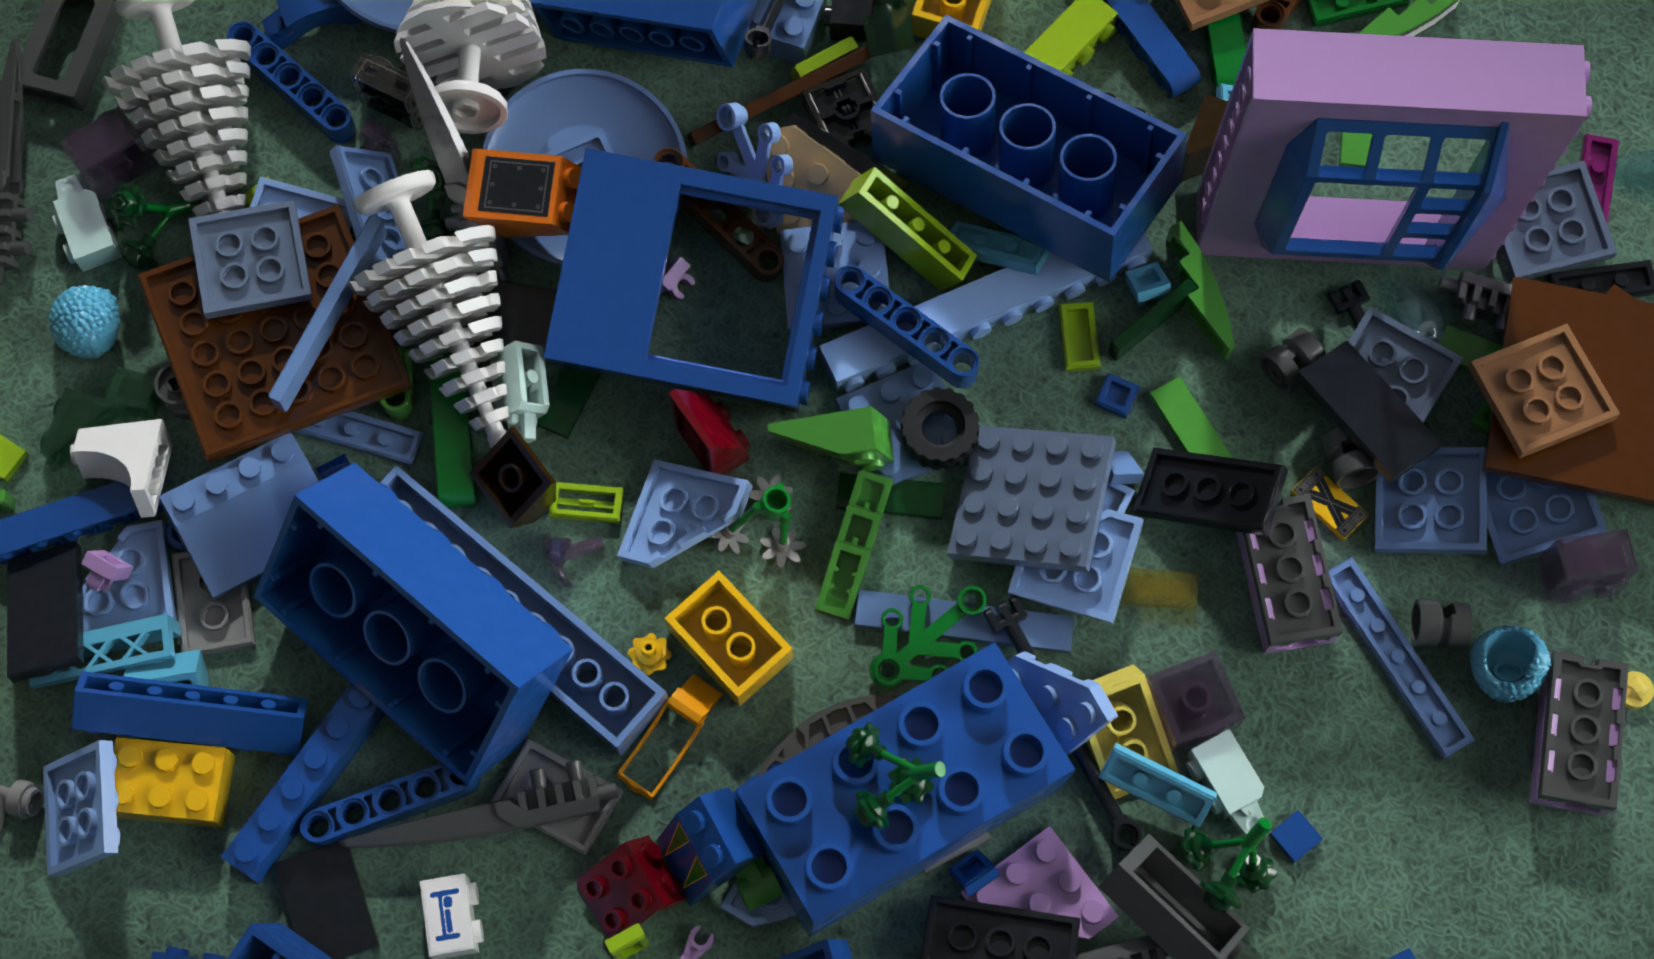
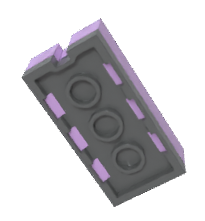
M1304 494L1282 498L1277 505L1268 536L1236 531L1264 654L1335 643L1343 633L1311 495Z
M1554 651L1550 655V662L1552 664L1550 672L1542 683L1539 692L1529 803L1604 816L1617 809L1629 664L1598 659L1593 664L1584 663V656Z

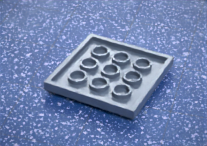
M979 426L977 443L969 457L947 550L950 559L1089 573L1116 446L1114 436Z

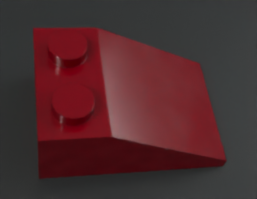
M677 389L669 392L675 428L706 471L727 475L749 460L748 448L751 447L750 442L740 429L735 431L728 422L731 417L720 401L715 404L709 394Z

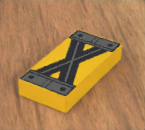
M1315 467L1291 491L1293 496L1310 494L1315 516L1342 541L1369 516L1365 510L1342 489L1338 488L1318 467Z

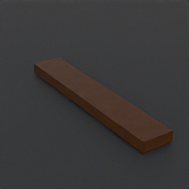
M866 45L745 105L748 119L875 57L871 46ZM716 119L690 132L687 139L693 147L724 132V130L719 127Z

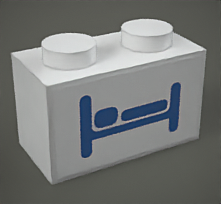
M465 873L420 881L429 957L432 959H446L479 953L478 943L484 942V931L481 919L475 920L473 905H479L476 882L470 883V879Z

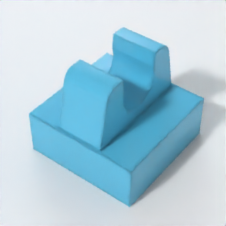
M1158 262L1125 271V281L1139 307H1144L1145 301L1154 298L1159 302L1164 298V295L1171 292L1170 281Z

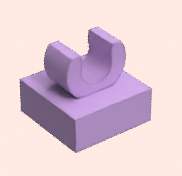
M681 256L668 259L661 293L668 292L670 297L677 300L684 298L683 293L678 290L679 281L684 282L689 287L695 284L694 278L685 273L691 265Z
M105 550L87 551L81 562L82 565L93 570L89 574L85 585L97 592L101 588L108 591L113 581L128 580L134 568Z

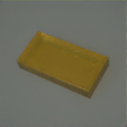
M1130 567L1124 587L1123 605L1195 611L1197 609L1198 573Z

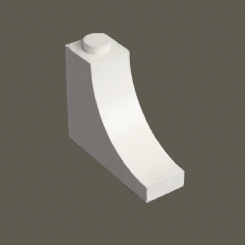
M163 419L78 429L75 442L70 446V457L72 463L78 465L83 479L104 478L126 484L130 487L131 495L141 518L156 516L160 500L159 496L162 492L173 447Z

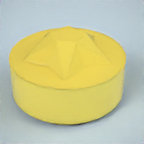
M1637 671L1628 672L1625 707L1628 709L1642 708L1652 700L1654 686L1645 674Z

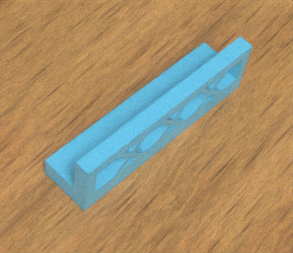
M162 614L83 632V658L94 656L89 664L79 669L71 666L68 667L71 669L70 671H65V668L54 671L51 675L30 678L29 687L37 689L78 680L82 671L105 674L175 658L173 638L182 637L180 622L168 614ZM163 641V650L148 653L141 648L146 644ZM130 648L120 660L113 661L106 656L109 652ZM138 651L142 653V655L135 656ZM103 659L106 661V663L100 664Z

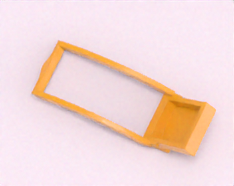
M693 673L681 688L677 687L672 696L665 701L651 726L615 777L623 781L631 791L639 793L652 801L690 748L704 725V721L707 718L706 715L719 702L723 693ZM669 707L695 725L696 728L653 792L650 793L623 774V772Z

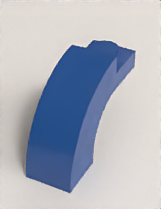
M276 0L279 8L262 20V24L267 37L283 50L305 33L319 26L332 23L355 25L362 20L351 14L337 0Z

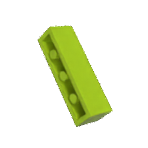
M1075 0L1024 53L1072 76V70L1078 64L1084 66L1089 62L1095 53L1094 48L1100 42L1106 44L1113 37L1117 30L1115 23L1118 12L1103 0Z
M876 167L856 177L839 202V206L844 207L846 212L939 291L962 282L978 256Z

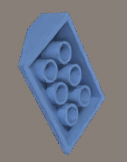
M289 433L160 495L159 498L167 518L213 600L262 576L294 495L318 483V480L292 433Z

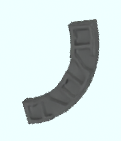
M868 695L852 698L817 712L800 723L795 730L777 745L762 766L757 777L766 773L768 767L774 761L784 763L899 696Z

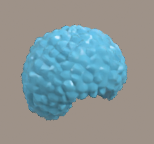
M72 286L63 291L53 302L50 315L48 316L51 336L59 348L69 352L72 356L87 359H98L105 352H108L115 345L120 329L121 313L117 304V297L112 295L109 289L97 288L96 286Z
M1503 625L1502 627L1497 626L1495 629H1489L1488 632H1484L1474 641L1470 649L1471 670L1476 683L1479 684V688L1485 694H1488L1491 699H1496L1498 702L1512 703L1517 700L1521 701L1534 694L1542 686L1552 666L1550 653L1544 640L1540 639L1537 634H1534L1533 630H1528L1522 626Z

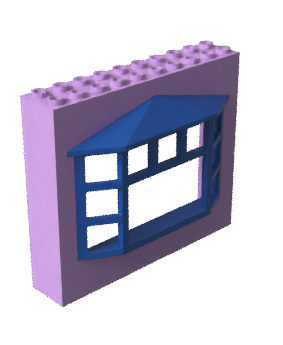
M1253 28L1197 190V245L1203 255L1433 267L1437 270H1444V268L1485 270L1490 261L1496 258L1500 246L1505 244L1506 237L1510 231H1514L1518 219L1524 216L1528 204L1534 201L1540 186L1545 185L1546 177L1550 171L1555 170L1560 156L1567 152L1568 144L1572 138L1577 137L1584 120H1588L1591 115L1592 99L1591 96H1586V84L1590 77V62L1585 61L1584 45ZM1327 133L1372 134L1365 167L1320 165ZM1387 135L1431 137L1423 170L1378 168L1385 137ZM1445 138L1486 140L1467 173L1436 171ZM1317 182L1415 187L1408 201L1309 196L1314 184ZM1432 188L1457 190L1453 198L1426 197L1428 191Z

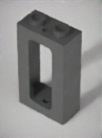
M44 0L21 55L23 96L83 111L121 20V16L117 13L114 5L116 0H73L93 5L94 7L67 73L61 80L36 75L67 1Z
M1150 834L1098 886L1102 892L1173 959H1234L1246 946L1241 939L1250 928L1230 909L1223 913L1210 908L1208 904L1204 903L1203 896L1205 891L1200 886V881Z

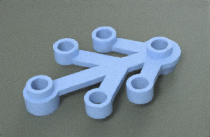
M736 102L721 104L716 113L717 123L722 130L733 131L744 163L739 161V157L734 151L721 152L717 156L719 170L721 172H730L737 177L766 182L765 177L772 143H777L781 137L779 125L775 122H770L759 126V141L755 154L745 128L748 120V113L745 107ZM788 154L775 155L771 158L770 168L772 173L769 183L782 185L784 175H789L792 172L793 161ZM750 208L753 210L755 221L760 226L768 229L780 226L784 219V214Z

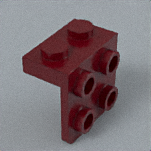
M649 835L624 842L577 880L578 889L608 939L637 923L641 926L656 913L673 908L687 899L681 889L679 879L671 873L662 858L659 846L651 840Z

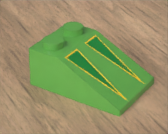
M872 406L768 424V431L789 445L853 466L863 467L865 471L881 470L884 468V464L894 462L890 421Z

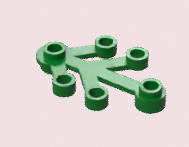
M924 585L914 586L908 594L909 601L912 604L909 641L898 652L897 630L903 623V615L896 608H889L881 615V623L884 627L882 653L875 656L871 661L869 674L872 681L877 686L887 689L898 686L903 679L927 681L932 678L934 669L941 668L945 671L948 668L942 664H935L930 668L906 665L917 655L957 658L961 662L964 660L960 655V648L963 645H968L972 648V655L978 652L976 645L970 641L956 644L935 642V640L966 614L975 615L982 612L987 603L984 591L977 586L963 588L957 595V603L925 629L926 607L931 599V592ZM922 589L925 591L926 600L923 603H918L914 600L913 593L915 590ZM967 594H973L977 598L975 607L969 608L965 605L964 598ZM889 612H894L898 615L899 621L895 626H890L885 621V617ZM885 663L891 664L894 668L893 675L888 678L884 677L880 671Z

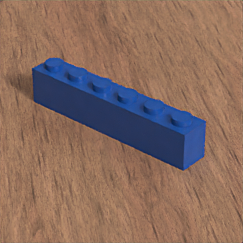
M82 671L74 690L72 729L84 730L93 734L102 732L119 734L128 738L145 737L161 739L165 742L179 741L205 746L231 747L241 751L257 750L273 752L277 755H297L301 750L304 738L308 698Z
M350 683L222 854L221 858L260 884L300 831L302 818L306 813L318 807L386 713Z

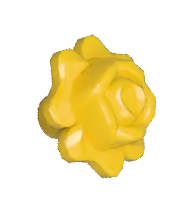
M649 633L644 638H635L633 640V647L628 650L627 654L637 668L643 670V673L647 676H650L655 671L666 670V661L672 658V653L667 648L666 638L661 637L657 639L654 633Z

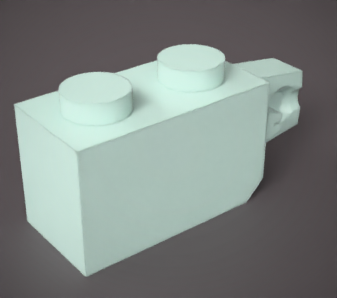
M75 174L55 181L58 199L53 201L57 214L53 215L52 218L59 234H65L68 243L63 245V249L71 264L76 262L84 272L121 258L122 254L111 224L106 220L104 205L99 202L95 192L83 189Z
M514 341L505 346L504 351L498 352L497 356L490 359V365L499 361H505V373L492 380V385L495 387L500 384H506L507 396L495 401L494 404L495 409L508 406L509 418L501 422L507 423L508 430L511 427H515L528 444L536 440L537 419L545 415L550 406L545 360L543 358L544 351L543 346Z
M1228 729L1191 749L1187 755L1189 762L1186 763V767L1195 782L1201 781L1205 787L1217 792L1216 799L1210 808L1215 815L1220 813L1224 820L1229 818L1245 837L1260 818H1264L1257 802L1262 797L1264 786L1232 732Z

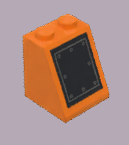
M472 149L462 217L480 226L495 227V233L505 238L568 235L582 167L562 156Z

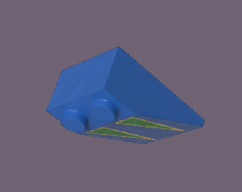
M729 787L697 797L673 817L656 840L672 873L679 879L681 889L687 897L690 906L701 901L765 854Z

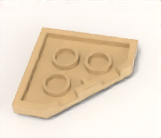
M796 125L781 127L780 140L777 143H772L766 172L768 183L772 173L770 168L771 158L775 155L788 154L793 161V170L789 175H784L783 186L838 196L840 202L852 181L861 174L825 146L820 145ZM844 210L843 223L856 221L854 217ZM784 214L781 225L776 227L777 234L780 233V230L811 227L813 219Z

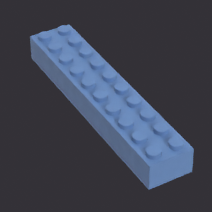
M396 465L380 483L388 486L396 494L400 502L432 529L442 532L449 539L451 545L482 572L496 578L503 585L506 592L536 618L550 624L558 632L561 639L573 648L549 696L618 755L622 756L657 716L665 701L668 700L667 692Z

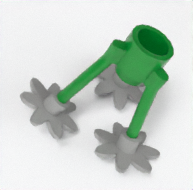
M776 474L771 479L770 484L763 477L758 476L756 481L760 490L751 491L749 498L759 501L754 502L752 507L737 519L736 522L708 538L719 539L717 544L718 552L724 551L728 546L733 554L738 555L740 553L738 543L746 544L749 542L748 537L739 533V531L743 529L747 521L760 513L767 520L780 521V530L778 528H773L772 530L773 539H760L761 545L768 548L762 555V559L771 560L776 557V563L779 568L784 567L786 558L794 563H800L801 559L795 551L805 549L806 543L794 541L796 530L793 529L788 532V524L792 517L788 512L791 510V497L789 494L792 493L793 488L784 487L780 483L779 474Z

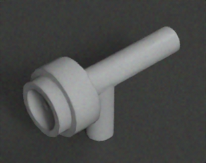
M20 779L14 782L11 787L0 785V832L2 831L6 812L9 815L22 819L34 817L39 813L44 802V792L39 788L38 784Z

